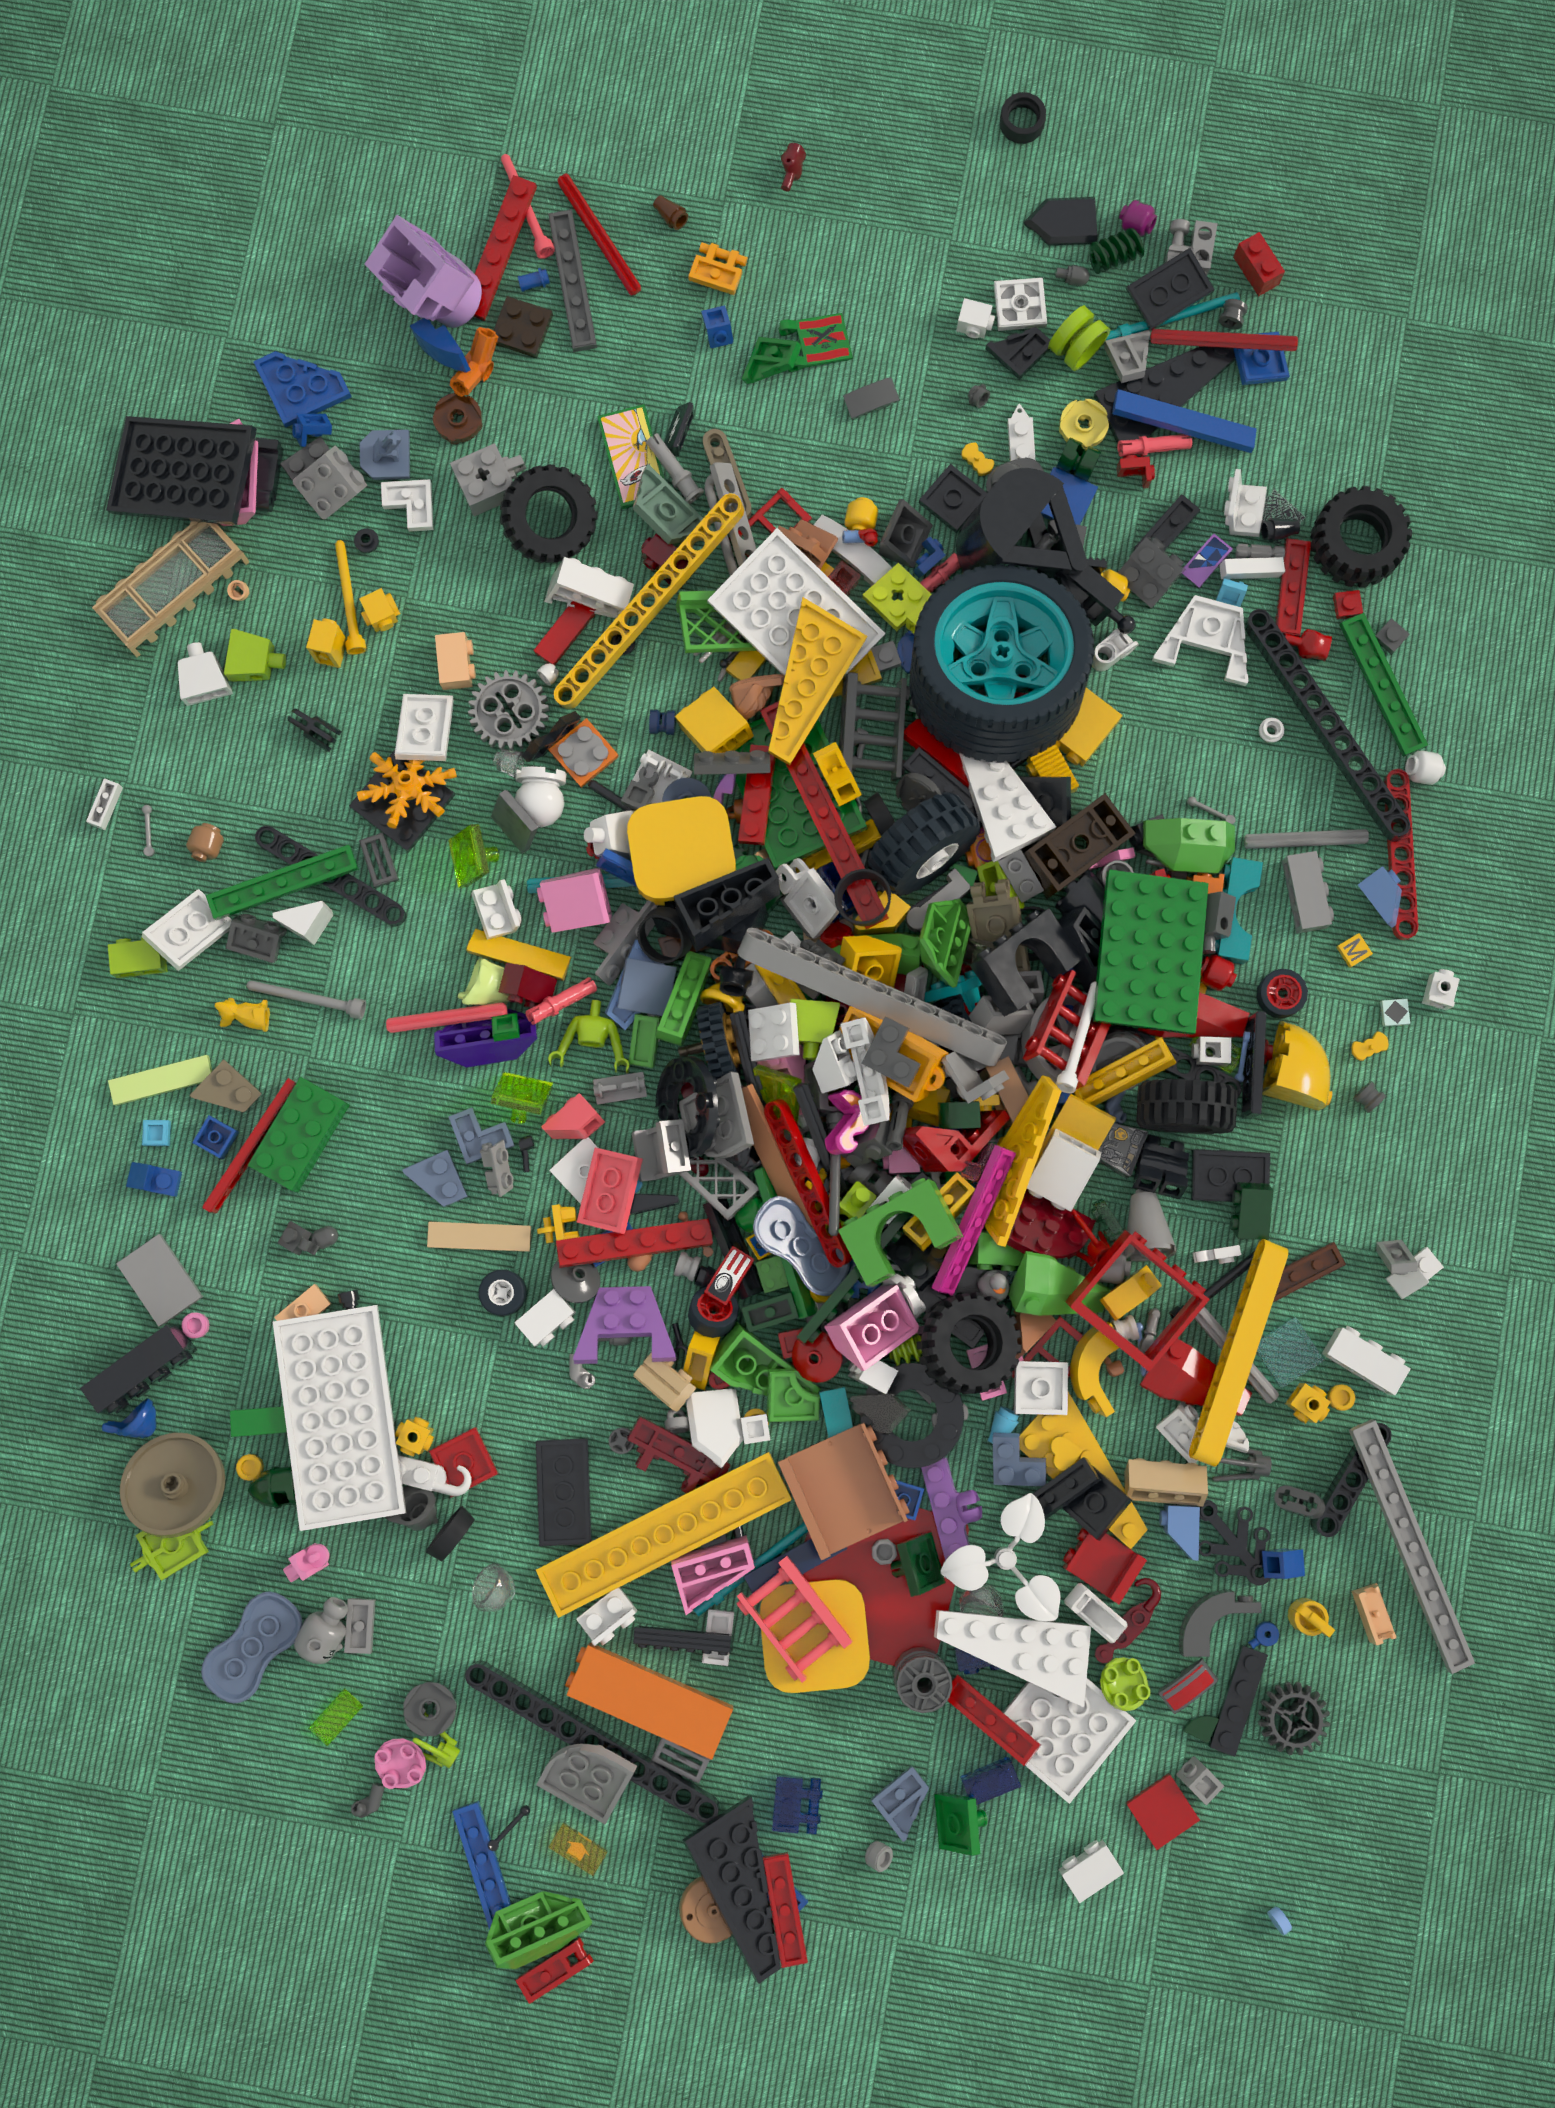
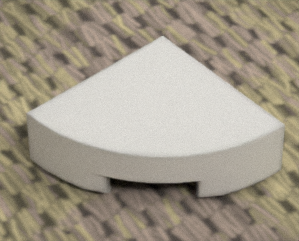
M1234 1421L1225 1447L1247 1453L1249 1450L1248 1438L1240 1428V1425Z

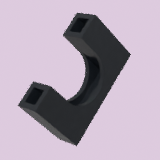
M1049 908L1042 912H1039L1037 909L1025 917L1027 922L1024 924L1019 922L1009 929L1010 935L1006 936L1004 934L992 942L994 947L991 949L986 947L976 954L978 959L970 964V967L1004 1017L1018 1011L1035 998L1016 967L1015 954L1019 945L1031 949L1038 956L1052 979L1059 974L1069 971L1082 960L1077 949Z

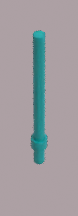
M1235 292L1190 306L1159 326L1223 307L1224 302L1228 299L1240 300L1239 294ZM1145 321L1131 325L1126 323L1110 331L1106 340L1149 330Z
M805 1523L800 1524L754 1560L755 1568L751 1571L771 1561L808 1532ZM742 1576L728 1587H724L715 1593L712 1598L707 1601L705 1600L693 1610L697 1616L702 1615L714 1604L718 1606L723 1602L727 1594L745 1581L744 1577Z

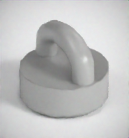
M672 1409L668 1411L667 1420L664 1422L666 1430L674 1434L690 1430L688 1417H686L681 1409L677 1412Z
M879 1841L871 1843L865 1854L866 1864L877 1872L886 1870L893 1858L892 1848Z

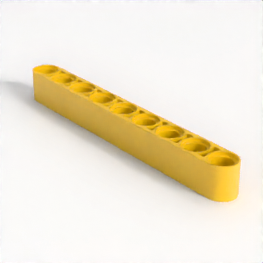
M1262 1239L1255 1249L1189 1448L1190 1458L1213 1467L1217 1466L1222 1458L1288 1258L1287 1248L1268 1240Z

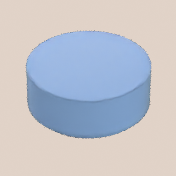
M1275 1906L1267 1912L1272 1923L1283 1936L1292 1930L1289 1920L1280 1908Z

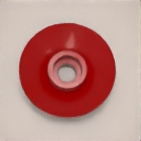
M822 1331L813 1344L808 1341L804 1346L797 1340L792 1350V1361L795 1369L803 1378L819 1383L830 1380L839 1372L842 1366L843 1354L835 1348L828 1333ZM812 1354L818 1356L819 1361L817 1363L811 1360Z

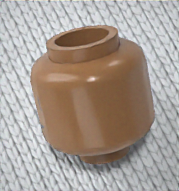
M208 823L195 826L186 844L187 849L192 853L191 857L200 862H206V859H216L224 842V838L220 834L221 830Z

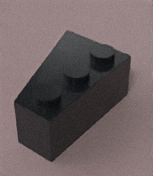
M1085 907L1065 911L1058 922L1082 957V960L1073 969L1085 992L1088 993L1091 983L1097 980L1102 925Z

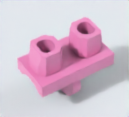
M314 1543L288 1558L291 1564L285 1567L283 1571L291 1583L299 1577L303 1581L329 1565L328 1549L322 1544Z

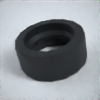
M1019 92L1006 99L1000 114V128L1005 137L1015 143L1026 144L1034 141L1041 135L1046 121V108L1040 98L1031 93ZM1027 108L1035 113L1037 122L1029 128H1018L1009 121V114L1014 109Z

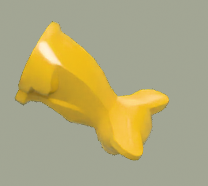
M228 998L223 1002L215 1003V1008L222 1018L220 1027H227L236 1019L246 1027L264 1032L268 1031L270 1009L267 1008V1000H263L259 1004L247 1002L236 1004L234 998Z

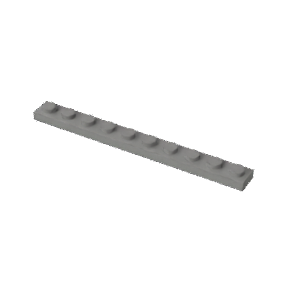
M1371 1419L1349 1429L1447 1671L1454 1674L1475 1664L1376 1420Z

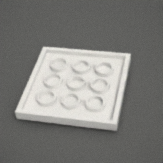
M1088 1678L1086 1679L1084 1707L1027 1682L1003 1711L1004 1714L1041 1744L1026 1767L1069 1804L1136 1722L1126 1711L1116 1709L1108 1703L1102 1690Z

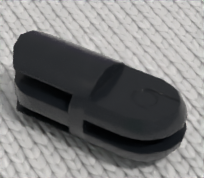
M296 708L291 710L309 723L305 726L289 715L288 721L303 730L305 738L330 752L332 748L313 737L314 734L317 733L335 744L337 740L319 729L320 724L339 736L342 731L318 716L311 718Z

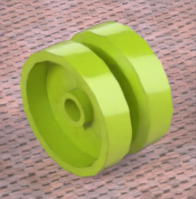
M1085 305L1076 309L1062 323L1048 346L1058 357L1065 355L1064 363L1073 371L1079 370L1095 355L1106 341L1111 330L1101 320L1093 322L1095 314Z

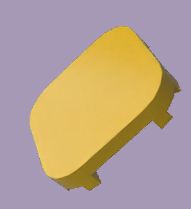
M698 796L648 804L638 808L628 821L627 834L636 887L639 895L641 894L646 900L654 902L655 905H665L666 901H673L675 895L736 871L728 815L724 806L716 799Z
M835 1579L808 1582L853 1642L845 1649L841 1644L837 1647L834 1645L803 1670L807 1679L802 1683L799 1678L794 1680L785 1669L788 1666L787 1662L761 1629L764 1667L767 1678L775 1688L788 1693L841 1689L857 1685L868 1672L870 1662L865 1605L862 1593L855 1585L846 1580ZM795 1584L778 1586L762 1600L760 1605V1616L762 1619L766 1618L795 1594L794 1591L797 1589ZM808 1601L805 1604L801 1602L770 1627V1629L780 1641L809 1618L814 1609ZM825 1623L817 1624L786 1650L794 1661L797 1662L826 1639L830 1630Z

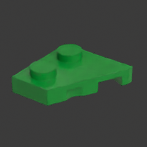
M758 337L742 380L746 384H751L792 369L802 346L798 341Z

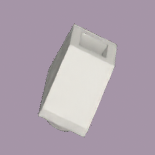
M841 1030L823 1039L812 1069L822 1093L848 1086L857 1080L855 1065L849 1050L846 1049Z
M877 1361L865 1371H861L852 1362L848 1367L850 1371L848 1377L883 1394L888 1392L898 1372L881 1361Z

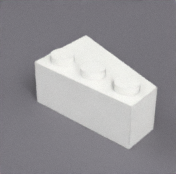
M564 557L552 575L544 602L552 604L553 600L566 602L567 607H575V605L570 604L572 601L596 609V611H593L594 614L617 618L629 604L634 584L628 582L623 577L607 574L600 568L584 565L575 558Z

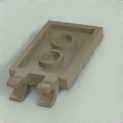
M1009 879L998 880V883H995L997 895L986 896L984 882L974 883V886L970 887L973 902H969L966 906L975 954L986 947L993 948L992 942L1004 934L1006 936L1010 935L1009 929L1022 922L1018 896L1010 897ZM1021 945L1018 946L1015 954L1018 972L1031 970L1027 947Z

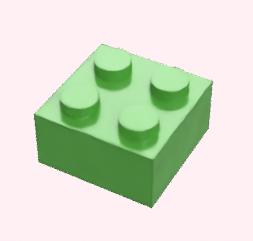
M780 1256L755 1263L765 1294L789 1287Z

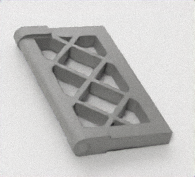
M698 1157L697 1160L689 1159L690 1164H697V1177H692L688 1172L679 1174L727 1220H730L759 1192V1188L737 1167L726 1161L725 1158L699 1160ZM699 1164H715V1177H699ZM717 1164H721L733 1177H717ZM699 1181H715V1194H710ZM717 1181H733V1194H717ZM736 1181L741 1182L748 1189L744 1194H736ZM717 1199H733V1205L726 1209Z

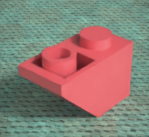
M579 1093L575 1097L570 1098L565 1103V1106L556 1114L549 1116L546 1123L541 1127L552 1139H587L605 1121Z

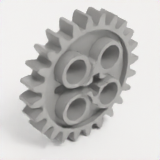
M507 670L504 671L503 677H500L495 672L494 680L486 676V685L478 683L480 692L472 691V695L476 700L468 702L474 708L469 710L468 714L475 718L470 720L471 726H477L474 732L476 735L482 734L481 740L483 743L490 739L489 745L491 748L498 743L500 751H503L505 745H508L510 751H513L514 744H518L519 748L523 749L524 741L531 744L532 740L530 737L539 738L540 735L537 730L546 729L541 721H549L548 715L544 714V712L550 711L548 705L543 704L548 701L547 696L541 695L543 693L541 686L535 688L537 685L535 679L528 682V675L526 673L520 679L516 670L512 677L509 676ZM510 690H517L519 692L514 698L506 697ZM497 693L501 694L509 709L513 711L516 719L522 725L521 728H517L509 713L505 712L502 703L496 697ZM495 703L498 705L495 711H486L488 704ZM529 709L532 711L530 717H520L523 710ZM504 723L511 724V728L507 732L499 731L500 726Z

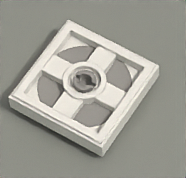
M1043 278L994 281L998 331L1030 329L1034 327L1044 328L1047 326Z

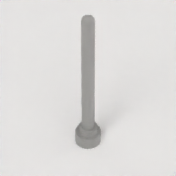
M252 980L248 981L246 985L247 989L251 991L346 1011V1014L350 1015L351 1018L362 1020L366 1010V1000L354 998L353 1000L344 1001Z

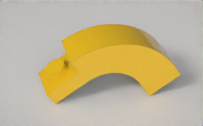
M1093 1327L1083 1335L1076 1345L1070 1364V1377L1077 1398L1082 1400L1089 1398L1087 1403L1095 1414L1098 1413L1108 1417L1115 1411L1100 1386L1099 1370L1104 1359L1119 1349V1347Z

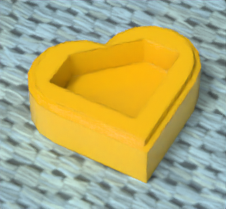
M1063 1436L1055 1437L1050 1443L1051 1452L1054 1454L1053 1464L1061 1471L1071 1467L1083 1451V1449Z

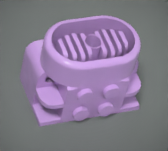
M396 215L365 262V265L383 283L382 289L395 296L393 300L401 307L407 308L411 314H416L420 318L432 321L436 320L451 328L464 325L474 316L481 301L482 289L478 277L459 258L447 252L433 237L399 215Z

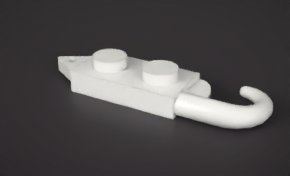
M1018 404L1012 417L1008 418L1007 421L1010 461L1025 457L1035 460L1033 417H1029L1022 406Z
M398 1454L402 1484L450 1496L463 1495L470 1488L471 1475L463 1466H457V1470L464 1475V1482L460 1486L446 1484V1471L442 1466Z

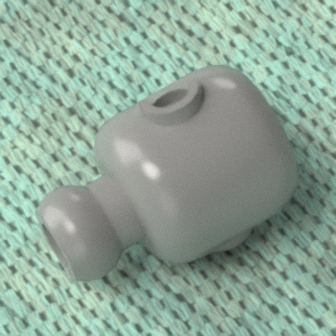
M330 1597L323 1605L324 1611L310 1614L298 1632L294 1648L298 1655L313 1664H325L333 1658L337 1651L343 1648L341 1642L346 1634V1628L340 1619L347 1615L348 1605L339 1598Z

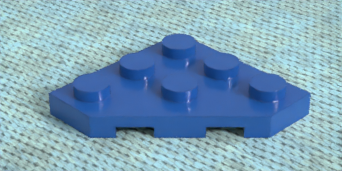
M276 351L253 361L285 428L296 423L297 414H317L352 397L338 371L331 369L329 371L301 359L295 360L286 357L285 354Z

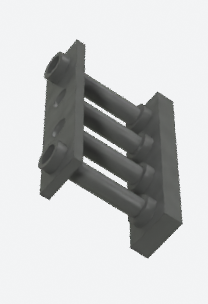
M848 672L843 678L839 749L851 773L856 768L891 771V781L895 782L901 778V775H904L905 769L902 768V765L905 763V760H902L905 703L909 700L910 696L907 678H901L896 683V687L861 684V681H858V673ZM860 694L895 697V712L860 709L859 706H856V698ZM867 719L894 722L893 737L860 734L858 731H855V721ZM857 743L893 747L892 761L857 758L856 755H853V748Z

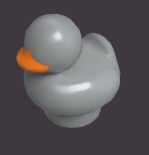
M990 1270L979 1279L978 1288L984 1297L992 1296L999 1303L1009 1293V1282L1003 1274L996 1270Z

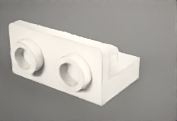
M505 879L499 880L496 885L472 891L471 894L487 940L517 931L520 927L521 915L519 910L514 908L512 902L513 891L510 886H507Z
M1181 1401L1174 1411L1157 1424L1156 1428L1188 1463H1196L1198 1460L1189 1457V1448L1199 1415L1194 1407L1186 1405L1185 1402Z
M619 1587L606 1594L576 1620L592 1639L591 1643L594 1646L599 1642L603 1646L615 1636L613 1631L621 1626L624 1629L635 1620L633 1615L637 1612V1609Z

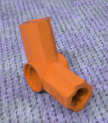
M482 327L476 329L471 350L465 356L471 370L467 373L458 371L450 380V387L458 396H468L480 381L485 382L490 377L494 362L491 360L498 340L495 331Z

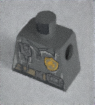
M1113 1124L1098 1150L1102 1152L1099 1163L1126 1179L1131 1177L1148 1132Z

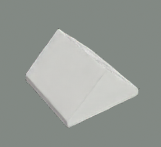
M323 901L272 913L273 918L283 927L315 945L333 917L332 910Z

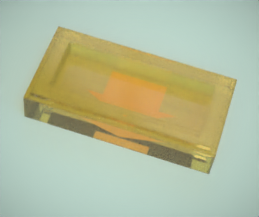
M564 1822L548 1847L592 1876H594L608 1852Z

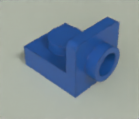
M725 305L701 311L710 348L732 344V329Z
M297 414L296 423H293L292 426L293 437L297 439L300 447H306L307 435L319 437L331 435L332 425L326 414Z
M930 536L921 543L928 553L926 552L916 561L918 566L913 570L918 578L923 576L946 556L943 552L942 544Z

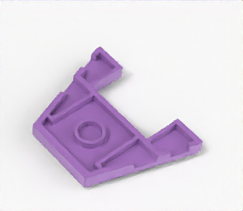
M651 1286L599 1288L573 1356L574 1364H597L598 1338L652 1337V1362L676 1361L675 1352Z

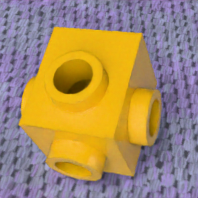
M1299 1383L1285 1404L1295 1411L1293 1415L1298 1420L1306 1424L1308 1421L1310 1423H1317L1318 1420L1320 1422L1323 1421L1330 1411L1327 1407L1331 1402L1325 1398L1327 1394L1319 1387L1314 1385L1311 1388L1306 1383Z
M415 1416L414 1420L410 1418L405 1423L401 1422L395 1436L398 1437L396 1444L401 1446V1452L414 1457L415 1453L421 1454L424 1450H429L434 1440V1436L431 1435L434 1429L428 1426V1421ZM411 1432L417 1434L416 1442L409 1440L408 1436Z

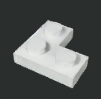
M431 480L381 482L383 509L407 508V528L409 531L434 530Z

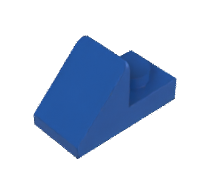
M132 1162L126 1187L177 1197L182 1172Z

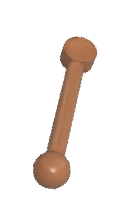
M685 1211L678 1214L680 1221H689L688 1214ZM702 1247L703 1254L706 1257L713 1255L711 1247Z

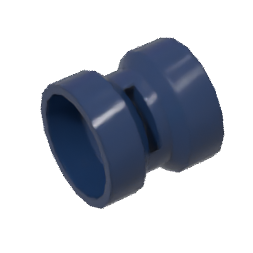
M650 709L649 734L657 735L659 732H665L666 735H675L676 710L660 712L658 709Z

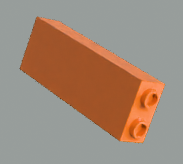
M591 1642L587 1648L581 1647L576 1662L580 1663L576 1673L571 1671L565 1687L569 1688L567 1696L706 1758L713 1759L733 1711V1705L598 1645L594 1646Z

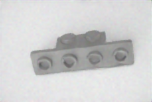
M648 900L640 912L622 903L612 916L611 921L606 924L593 942L597 948L608 954L595 972V975L605 984L610 986L624 968L625 960L629 956L635 939L638 940L637 932L640 923L651 910L658 906L654 902ZM652 918L646 921V937L655 925Z

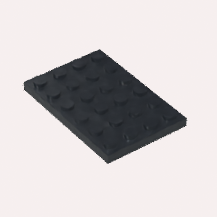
M126 416L106 511L119 515L237 525L257 429L252 425Z

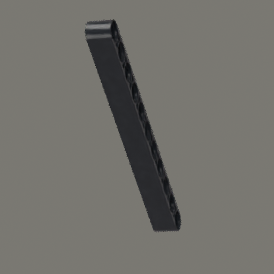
M1263 609L1253 610L1246 623L1247 634L1383 835L1392 842L1400 841L1410 829L1408 817L1270 614ZM1260 620L1264 623V626L1256 627L1252 621ZM1274 640L1278 646L1271 648L1266 644V641ZM1287 660L1292 666L1284 668L1280 665L1279 661ZM1301 680L1304 682L1305 687L1297 688L1293 681ZM1307 701H1316L1319 705V708H1310L1307 704ZM1327 720L1331 722L1333 728H1323L1321 721ZM1335 742H1344L1347 746V749H1338L1335 746ZM1349 762H1357L1360 765V770L1351 769ZM1363 782L1372 783L1374 785V790H1365L1363 787ZM1377 803H1385L1388 806V811H1380L1377 808ZM1391 824H1400L1402 827V832H1394L1391 828Z
M483 1660L476 1661L467 1669L465 1679L472 1688L569 1745L587 1744L586 1736L595 1735L599 1739V1745L605 1749L617 1748L621 1751L622 1758L631 1763L641 1762L645 1766V1771L641 1774L634 1773L630 1781L700 1822L708 1823L717 1817L719 1802L711 1793L670 1769L652 1761L648 1756ZM474 1668L484 1670V1680L478 1681L473 1677L472 1671ZM497 1681L505 1682L508 1686L507 1693H498L495 1689V1683ZM521 1694L527 1695L531 1700L530 1706H520L517 1699L518 1696ZM543 1708L551 1709L554 1716L553 1719L544 1720L540 1715V1710ZM566 1721L573 1722L576 1726V1732L573 1734L566 1733L563 1729V1723ZM658 1775L665 1776L668 1780L667 1786L658 1787L654 1783V1778ZM687 1789L691 1793V1798L687 1801L680 1800L677 1797L678 1790ZM704 1802L711 1803L714 1811L710 1814H704L700 1810V1805Z

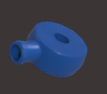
M1261 1622L1255 1628V1638L1248 1643L1252 1649H1255L1259 1644L1265 1647L1272 1646L1279 1639V1630L1272 1622ZM1266 1631L1269 1632V1635L1267 1637H1265Z

